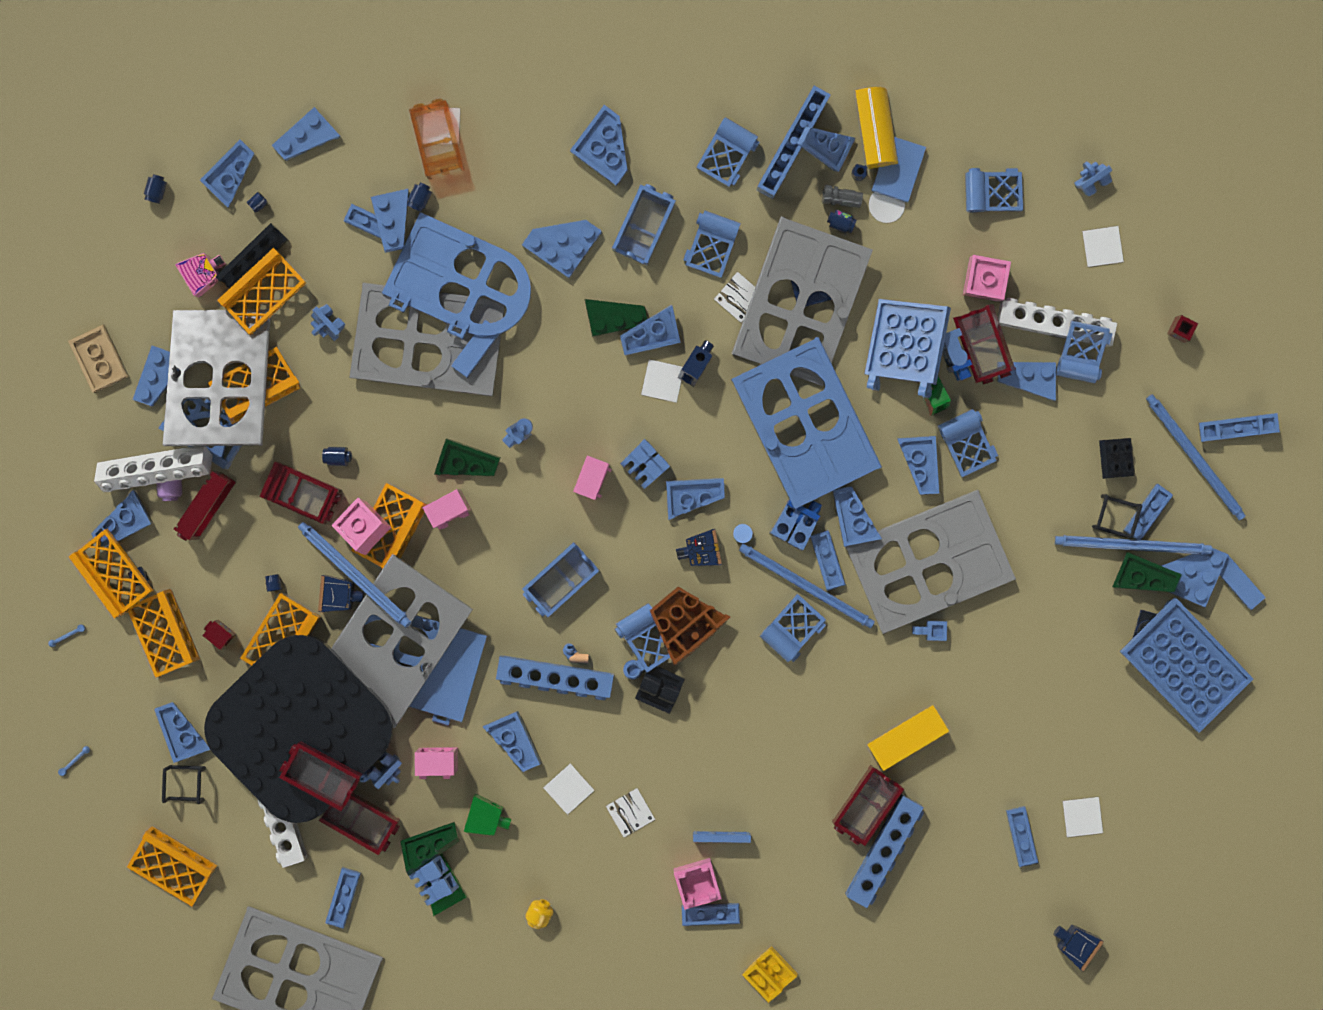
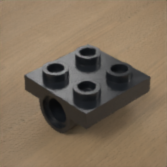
M1131 438L1099 440L1102 479L1134 476Z
M656 666L645 674L635 699L670 714L685 678Z

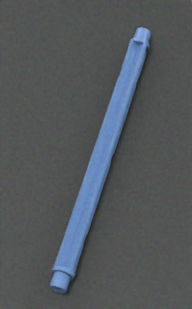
M1153 394L1148 396L1146 400L1150 404V408L1164 423L1165 427L1189 458H1191L1215 492L1221 497L1228 509L1238 520L1243 519L1246 515L1242 511V507H1240L1181 428L1172 419L1160 400L1156 399Z
M305 522L298 526V529L302 531V534L398 624H402L405 628L411 624L407 615L311 526H308Z
M1066 535L1055 536V545L1200 555L1211 554L1212 546L1204 545L1203 543Z
M741 545L739 551L745 554V557H749L861 623L862 626L865 625L869 628L873 626L875 621L870 619L868 615L842 602L754 550L751 546Z

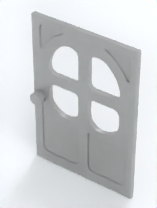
M781 216L732 355L764 364L789 352L797 328L805 326L824 335L822 345L832 363L873 250ZM789 279L798 285L799 296L793 310H786L768 302L770 289L775 282ZM823 291L834 302V312L831 320L827 323L806 317L803 313L808 297L813 292ZM764 313L780 317L788 322L782 343L777 349L767 347L762 340L759 321ZM795 368L790 373V375L818 385H824L823 380L808 369Z
M362 283L349 378L493 396L501 334L469 377L466 378L452 368L451 365L471 340L473 334L466 332L463 339L447 332L450 326L448 323H446L445 329L440 334L419 333L417 326L420 311L412 307L409 309L408 323L405 330L380 328L376 324L377 316L381 311L389 307L391 298L382 294L385 285ZM440 292V303L444 309L457 314L462 311L469 296ZM479 298L471 314V320L478 324H482L485 320L489 323L497 322L504 317L505 305L492 299ZM457 327L453 328V331L461 334V329ZM384 338L404 342L403 359L400 367H390L378 359L373 351V342L376 339ZM416 344L435 345L441 350L442 359L434 370L423 372L412 368Z
M269 309L260 310V313L266 314ZM173 310L163 446L263 445L270 318L252 335H249L227 310ZM233 310L235 313H243V310ZM247 310V313H256V310ZM246 316V325L249 328L255 324L256 317ZM237 362L245 364L251 369V383L248 387H223L224 370L228 365ZM198 363H207L212 366L213 378L211 387L186 388L184 386L185 374L190 367ZM246 398L250 401L247 412L238 423L231 427L220 425L221 404L224 399ZM185 400H211L210 419L207 426L196 427L188 421L183 411V402Z
M979 490L878 530L877 532L882 538L880 540L845 546L882 634L1016 579L981 499ZM920 529L929 530L937 536L939 549L934 555L917 560L908 542V536L910 533ZM896 541L902 551L906 565L886 575H879L874 569L875 559L879 551L887 543ZM943 563L952 571L953 581L951 587L941 594L932 595L923 578L922 571L935 564ZM906 576H911L921 599L918 603L910 605L896 603L885 595V586Z
M392 554L373 584L384 595L393 589L408 587L414 591L415 599L405 613L411 624L407 628L402 624H398L366 594L332 646V649L341 657L342 661L387 705L393 718V727L395 728L473 609ZM426 602L434 604L439 613L440 625L438 634L434 639H429L412 627V621ZM371 615H377L394 628L392 635L382 647L372 646L364 636V625ZM403 636L409 637L425 650L424 656L416 666H402L394 658V649Z
M248 906L212 999L240 1010H287L279 1007L276 999L283 981L290 980L303 985L307 990V1000L297 1010H363L383 957ZM268 935H282L288 941L279 963H273L255 956L252 953L254 942ZM306 944L317 950L320 956V967L316 973L305 975L290 968L297 945ZM251 965L273 975L274 978L265 999L256 998L245 986L242 979V971L245 966Z

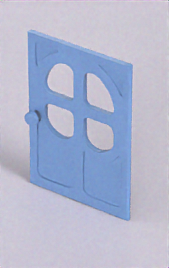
M819 337L731 379L794 509L876 469L882 468ZM795 368H805L814 372L823 380L825 384L824 390L811 397L802 399L791 380V371ZM778 379L781 381L791 401V405L773 415H767L763 409V392L770 380ZM829 399L835 404L839 413V419L835 427L830 431H819L813 425L808 409ZM797 416L806 432V437L803 443L798 446L783 445L774 432V426L785 419Z

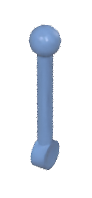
M83 624L78 625L77 629L56 640H50L48 644L50 647H54L56 643L75 633L84 632L86 627Z
M88 746L83 747L82 752L67 766L58 770V774L64 776L76 761L84 754L90 752V748Z

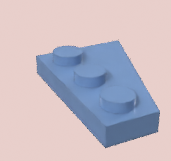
M314 107L272 146L287 161L341 136Z
M805 127L797 144L830 169L839 172L855 138Z
M239 140L200 181L229 208L255 153L242 140Z
M409 189L371 197L385 253L404 249Z
M672 305L620 335L624 355L681 343Z
M151 346L132 400L153 406L167 389L169 351Z
M997 362V368L1005 365V362ZM1013 362L1016 370L1011 371V376L1002 379L1000 375L997 376V382L1056 401L1055 362Z
M936 436L897 438L919 494H939Z
M724 478L666 481L668 520L725 498Z
M852 486L832 491L844 547L882 539Z
M132 490L128 497L91 534L94 538L108 528L117 542L153 523L136 490ZM106 536L101 538L100 546L109 547V540Z
M174 702L154 709L173 763L210 750L208 744Z
M518 711L483 726L486 732L493 736L495 742L498 745L500 744L508 753V756L522 772L541 764Z

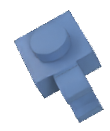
M927 621V627L912 626V634L926 635V640L947 641V621Z

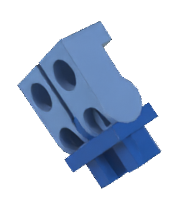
M960 328L946 333L942 352L945 362L950 366L947 367L948 373L953 372L956 381L972 376L968 366L972 365L970 359L967 360V353L961 348L958 337L962 335Z
M788 500L769 534L785 542L795 525L787 543L803 551L820 517L818 514L822 505L812 501L808 509L803 506L794 509L791 501Z

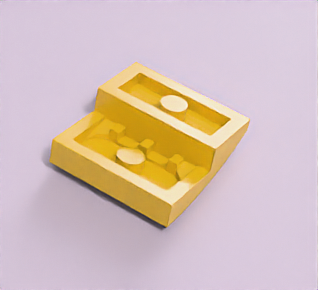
M772 946L742 974L768 1003L779 995L783 988L798 975Z

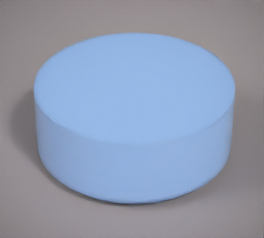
M740 524L735 527L733 536L737 542L746 543L752 538V529L748 525Z

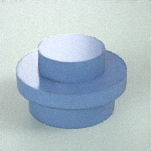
M630 660L624 665V674L629 679H637L642 674V671H640L635 663L636 660Z

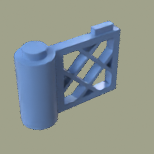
M725 117L696 168L728 187L731 184L735 186L740 177L737 174L749 152H754L760 143L757 141L758 136ZM717 140L724 143L725 152L715 154L713 146ZM711 149H712L713 155L708 156V154L710 153V151H711ZM738 151L743 154L739 162L731 164L730 152ZM727 154L729 165L718 167L716 156ZM714 157L716 168L707 170L702 167L706 159ZM730 167L732 175L728 181L721 178L720 169ZM717 170L718 175L712 173V171Z
M971 168L969 172L965 173L966 212L1023 211L1022 172H1018V168H1007L1006 172H983L980 168ZM989 177H995L1000 182L995 189L989 185ZM1009 177H1017V185L1013 189L1005 182ZM1002 185L1010 192L1004 199L996 192ZM993 194L1001 201L997 207H990L989 199ZM1011 195L1017 199V207H1011L1006 202Z
M704 211L703 214L699 213L696 222L699 225L691 250L687 249L683 260L687 261V266L722 278L741 223ZM700 234L708 236L712 244L701 249L698 242ZM721 241L729 243L727 252L719 255L715 244ZM698 245L699 250L695 251V248ZM713 246L717 256L707 261L702 250ZM701 252L705 260L700 265L691 263L693 255ZM723 255H725L724 261L721 259ZM719 258L722 264L719 273L711 270L709 262ZM707 264L708 269L701 266Z
M1071 321L1063 352L1058 361L1056 375L1090 383H1096L1097 380H1100L1102 369H1099L1103 352L1106 344L1110 345L1113 335L1110 333V329ZM1074 328H1083L1086 334L1076 339L1073 335ZM1097 331L1104 332L1103 338L1096 343L1090 336ZM1089 337L1092 345L1083 350L1078 342ZM1075 344L1080 349V352L1075 355L1067 354L1069 347ZM1096 348L1098 355L1095 360L1088 358L1085 353Z
M973 409L938 425L939 432L949 449L961 477L997 461L995 457L998 456L994 445H989L980 423L983 421L981 414ZM979 432L981 437L979 446L969 443L971 436ZM958 441L965 443L962 453H956L952 444ZM968 445L978 448L974 459L965 456ZM980 450L987 451L990 459L984 462L977 460ZM963 458L973 461L971 467L965 471L961 467Z
M797 594L759 637L787 662L790 660L794 662L801 655L799 652L801 647L815 632L819 634L826 626L824 624L826 619ZM797 600L803 605L804 613H793V604ZM804 615V627H794L793 616ZM807 615H815L819 622L815 626H807ZM783 616H790L791 627H783L778 621ZM794 629H805V637L801 642L795 638Z
M650 604L644 605L616 623L617 628H615L619 638H624L637 657L638 660L635 663L640 671L645 670L646 673L670 658L669 654L659 653L661 642L664 643L661 635L659 639L649 637L650 629L656 626L650 613V609H652ZM637 637L645 638L643 650L636 648L632 643ZM648 639L659 642L657 652L646 650ZM645 653L656 655L654 663L649 667L644 662Z

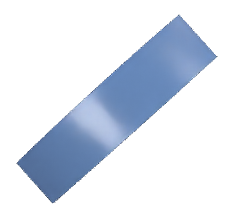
M1278 413L1199 423L1201 442L1280 432Z

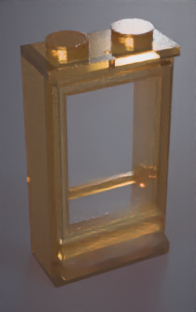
M435 99L431 101V104L424 105L420 103L409 109L427 179L430 180L433 175L450 174L449 171L456 169L464 171L465 167L448 102L443 99Z

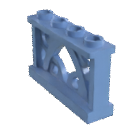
M187 399L183 402L184 405L186 401L192 400L196 404L195 409H191L188 406V411L191 415L187 416L185 414V417L192 425L196 426L193 422L195 420L210 418V411L201 412L202 406L210 410L211 400ZM222 409L220 425L223 427L235 425L236 423L231 424L228 416ZM221 418L225 419V420L228 421L229 423H226L225 425H223V422H222V419H221ZM164 422L159 426V429L164 431ZM206 446L213 455L212 462L223 469H229L241 446H233L225 459L223 457L225 446H214L213 448Z

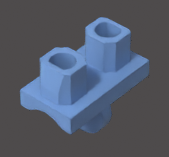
M1086 161L1083 163L1084 170L1080 172L1082 178L1074 182V184L1085 195L1091 196L1097 191L1094 185L1095 182L1099 181L1101 186L1112 182L1110 172L1113 170L1109 165H1098L1097 162L1090 164Z
M327 304L320 308L315 307L311 315L314 319L311 325L315 329L311 333L314 336L320 334L323 338L329 335L335 341L339 338L345 323L340 318H337L334 322L328 319L333 314V311Z
M526 418L520 419L505 430L508 434L502 441L511 448L514 444L519 445L532 435V422Z
M385 752L379 758V761L384 766L379 770L373 765L367 771V775L377 789L384 783L389 786L392 781L397 784L400 782L397 776L401 772L398 767L402 763L395 754L392 756Z

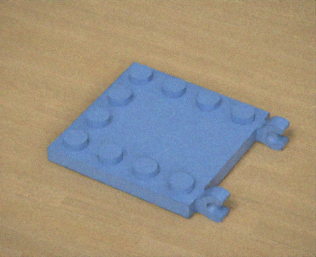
M879 299L864 373L869 376L867 388L879 391L881 385L879 377L920 382L918 395L930 398L932 394L931 384L936 385L951 308L948 306Z

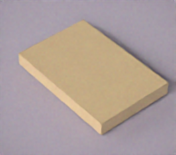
M105 325L94 328L68 341L92 393L99 392L129 377Z

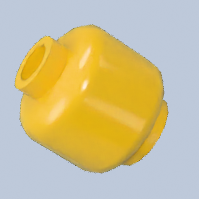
M534 900L530 904L525 917L529 926L540 929L549 924L554 912L547 900Z

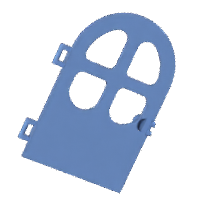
M420 212L382 294L391 298L389 306L405 312L408 306L450 324L447 332L463 339L466 332L478 336H493L514 327L522 319L529 306L531 283L526 269L511 253ZM468 249H474L486 256V261L478 277L474 280L457 273L454 266L457 256ZM497 262L505 263L515 274L518 289L512 296L505 295L487 286V280ZM448 283H457L470 290L469 297L460 313H452L444 309L440 303V291ZM481 296L497 301L507 308L506 315L497 322L478 324L471 320V314ZM397 300L404 304L402 307H400L398 305H395L394 303ZM457 327L461 329V334L453 331V328Z
M371 615L365 625L381 618L377 615ZM416 615L412 621V626L422 629L429 639H434L437 636L440 622ZM461 628L409 707L434 714L433 722L449 726L450 719L462 722L487 635ZM400 640L393 653L396 662L416 666L423 656L417 657L402 653L399 650ZM371 644L374 647H382L375 644ZM437 716L446 717V721L437 719Z

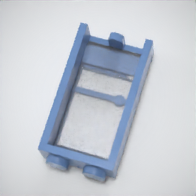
M648 184L645 186L640 185L612 246V250L647 266L676 204V200L673 199L674 196L663 192V194L658 193L655 187Z
M573 542L522 589L524 591L523 596L529 602L533 601L537 605L535 609L541 616L546 615L549 617L600 570Z

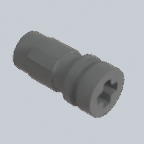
M831 185L824 186L822 204L829 205L831 203L833 206L839 204L846 207H861L863 193L849 189H838L837 186H834V188Z

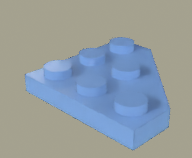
M604 105L571 148L570 152L615 186L618 185L628 170L620 116Z
M587 220L532 229L522 246L564 276L570 278L602 231Z
M1212 548L1211 554H1190L1161 565L1183 574L1176 591L1169 593L1206 607L1228 554Z

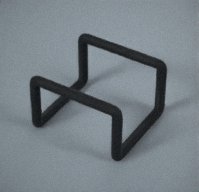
M1102 494L1101 498H1104L1097 525H1092V528L1125 538H1133L1142 504H1135L1110 497L1108 494ZM1108 500L1138 508L1130 534L1101 527Z
M169 765L165 767L162 775V803H166L169 800L196 801L197 804L204 802L205 799L200 798L201 772L206 770V767ZM167 770H198L197 797L166 798Z

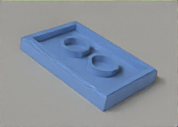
M894 137L898 164L879 167L871 191L908 203L926 147Z

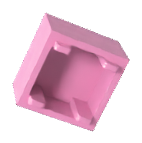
M972 255L969 258L963 295L997 302L1003 301L1005 299L1011 262Z
M587 456L573 492L593 500H597V497L601 498L602 495L599 492L607 471H612L609 468L610 464Z
M456 489L424 506L423 510L433 528L444 529L449 526L448 522L453 519L469 516L468 511L471 508L462 491Z
M357 498L332 524L334 529L355 551L364 555L391 528L368 502Z
M458 747L419 748L415 752V776H419V779H426L427 776H443V779H450L458 771Z
M710 858L673 868L684 910L721 899V893Z

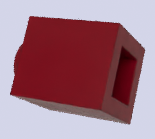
M1179 315L1174 318L1167 335L1183 343L1191 340L1199 323Z
M218 619L213 622L210 621L204 627L205 632L202 636L219 650H222L229 644L236 633Z

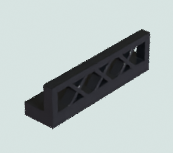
M270 223L216 278L230 289L271 249L274 248L278 251L288 239L276 226Z

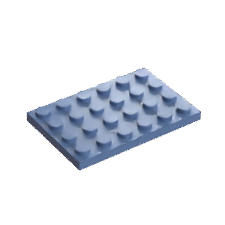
M1173 598L1120 651L1198 733L1253 680L1248 672L1177 598Z

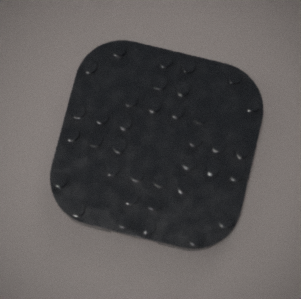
M293 635L283 638L271 646L213 703L205 719L204 733L212 753L274 816L291 823H303L319 817L330 805L279 778L281 775L279 770L284 761L288 762L291 757L289 751L292 746L302 741L349 768L364 774L389 748L393 738L394 722L391 712L383 700L352 672L327 643L311 635ZM304 752L298 765L293 766L291 773H293V776L319 789V784L322 783L331 765ZM333 767L325 782V787L321 791L331 795L333 789L337 790L342 781L339 778L343 772Z

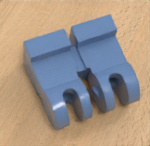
M646 439L620 463L624 468L630 461L634 462V466L628 471L629 474L637 471L642 463L647 466L643 471L640 470L634 478L638 481L643 475L647 476V480L641 485L643 489L648 487L670 467L660 454L655 457L653 456L657 451Z
M440 855L409 875L411 880L414 878L420 879V881L414 884L416 888L426 885L428 881L431 882L430 886L427 885L419 893L421 896L425 894L430 896L424 901L427 906L452 894L459 888L451 872L443 876L449 869Z

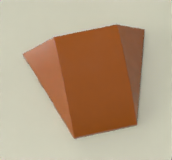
M680 587L674 589L650 609L651 616L674 666L689 657L730 619L729 615L722 614L715 607L703 603L699 598Z

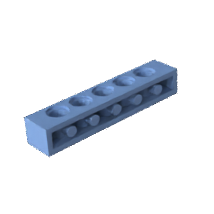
M815 85L813 86L756 189L758 192L774 199L802 148L797 143L805 127H814L831 94Z
M501 655L499 657L496 680H500V683L505 685H511L514 682L519 683V687L530 688V685L538 686V690L549 691V688L557 689V693L568 694V691L576 692V696L587 697L588 694L595 695V699L606 700V697L610 698L614 673ZM514 667H519L522 670L521 677L513 676L512 669ZM534 670L539 671L541 679H532L531 672ZM553 673L558 674L560 682L552 683L550 675ZM572 676L577 677L579 685L571 686L568 681L569 678ZM589 680H596L598 687L594 690L590 689L587 685Z
M903 794L899 796L845 892L849 899L865 908H868L869 904L872 905L877 897L875 893L878 888H882L885 884V876L888 871L891 872L896 863L894 860L897 854L900 855L903 852L906 838L912 836L915 822L920 821L924 814V811H922L924 807ZM909 814L907 822H900L901 815ZM893 831H900V836L897 839L890 837ZM885 847L891 849L890 854L887 856L881 855V851ZM880 864L881 870L876 873L872 872L873 865ZM865 881L872 882V886L869 889L862 888V884Z

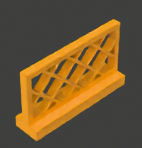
M273 248L217 301L225 307L249 335H252L293 297L306 282L284 257ZM282 262L285 265V274H275L276 266ZM271 277V287H261L262 279ZM275 277H285L284 287H275ZM288 277H296L300 281L295 287H288ZM251 290H257V300H247L248 293ZM261 290H271L270 300H261ZM274 290H284V296L281 300H274ZM237 303H243V313H235L231 308ZM247 303H257L256 313H247ZM260 303H270L269 311L266 314L260 313ZM246 316L256 317L255 324L251 328L246 325Z
M277 347L268 351V357L276 354L279 360L277 366L269 363L267 366L276 370L273 378L267 377V380L272 381L270 388L266 389L265 407L300 389L298 379L293 375ZM242 364L225 373L223 383L228 384L227 388H230L231 385L241 388L248 387L249 385H246L248 376H251L250 368ZM278 370L287 372L289 378L285 380L276 379ZM235 374L245 375L243 384L232 381ZM212 381L208 382V385L210 387L212 385ZM237 398L236 406L230 409L225 404L226 399L222 401L221 406L231 424L243 418L250 404L248 399Z
M386 483L373 509L377 512L379 508L385 506L388 516L383 519H389L391 530H388L386 534L393 532V543L386 545L383 536L381 538L383 546L376 549L372 548L366 555L355 551L353 548L351 551L382 567V569L392 554L401 559L425 513L423 507L428 504ZM391 489L395 492L396 500L387 502L386 494ZM406 499L413 501L411 508L404 511L401 501ZM398 502L400 512L391 515L388 505ZM401 515L403 523L400 527L395 528L392 518ZM384 549L385 558L383 562H380L376 559L375 552Z
M108 528L69 556L70 560L114 619L124 615L132 606L153 591ZM103 536L108 538L109 548L100 546ZM88 548L96 549L95 559L89 558L85 551ZM100 550L108 551V561L99 560ZM113 552H118L121 556L120 563L112 562ZM99 563L107 564L106 574H102L98 570ZM111 565L120 566L119 576L111 575ZM124 567L131 569L132 579L123 577ZM110 578L119 580L118 590L111 588ZM123 581L131 582L130 592L122 591ZM136 583L142 584L145 588L142 594L135 593ZM121 594L130 595L128 605L125 606L121 601Z
M171 589L164 590L139 601L128 610L155 678L200 660ZM157 598L160 603L159 611L150 608L152 601ZM141 607L145 609L142 618L136 616L134 608ZM149 611L157 615L154 624L146 621ZM160 617L167 620L166 629L158 626ZM144 624L152 627L149 636L142 631ZM156 629L164 632L161 641L153 638ZM168 634L174 637V646L165 643ZM151 641L160 645L157 654L150 650ZM163 647L172 650L169 659L160 655ZM175 652L181 654L184 662L178 664L172 661ZM159 659L167 662L165 670L161 672L157 667Z
M280 593L240 659L252 666L257 660L252 661L247 657L250 650L258 649L259 657H261V647L273 646L276 643L273 642L271 631L281 629L283 638H286L284 628L294 626L295 635H310L321 616ZM282 599L289 603L290 611L280 613L278 605ZM301 610L308 614L303 622L296 623L295 611ZM291 613L293 624L283 626L281 615ZM278 616L280 627L270 629L269 619ZM268 632L270 643L260 645L258 637L261 633Z
M152 826L143 835L142 841L127 868L192 907L218 865ZM148 842L153 845L155 852L146 854L145 843ZM160 854H168L171 862L162 863ZM156 855L158 865L150 866L147 857ZM143 858L145 868H139L134 865L136 859ZM183 863L186 865L187 872L179 873L176 864ZM172 865L175 874L166 876L164 867ZM160 868L162 877H154L151 870ZM199 873L205 878L202 882L195 883L193 874ZM189 875L191 884L183 886L180 877ZM176 878L178 887H170L168 879ZM192 888L194 897L192 899L187 897L184 889Z

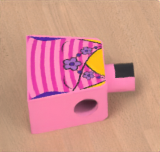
M202 253L175 265L192 294L199 298L219 281L216 278L219 274L218 269L226 265L221 255L210 259L207 254Z

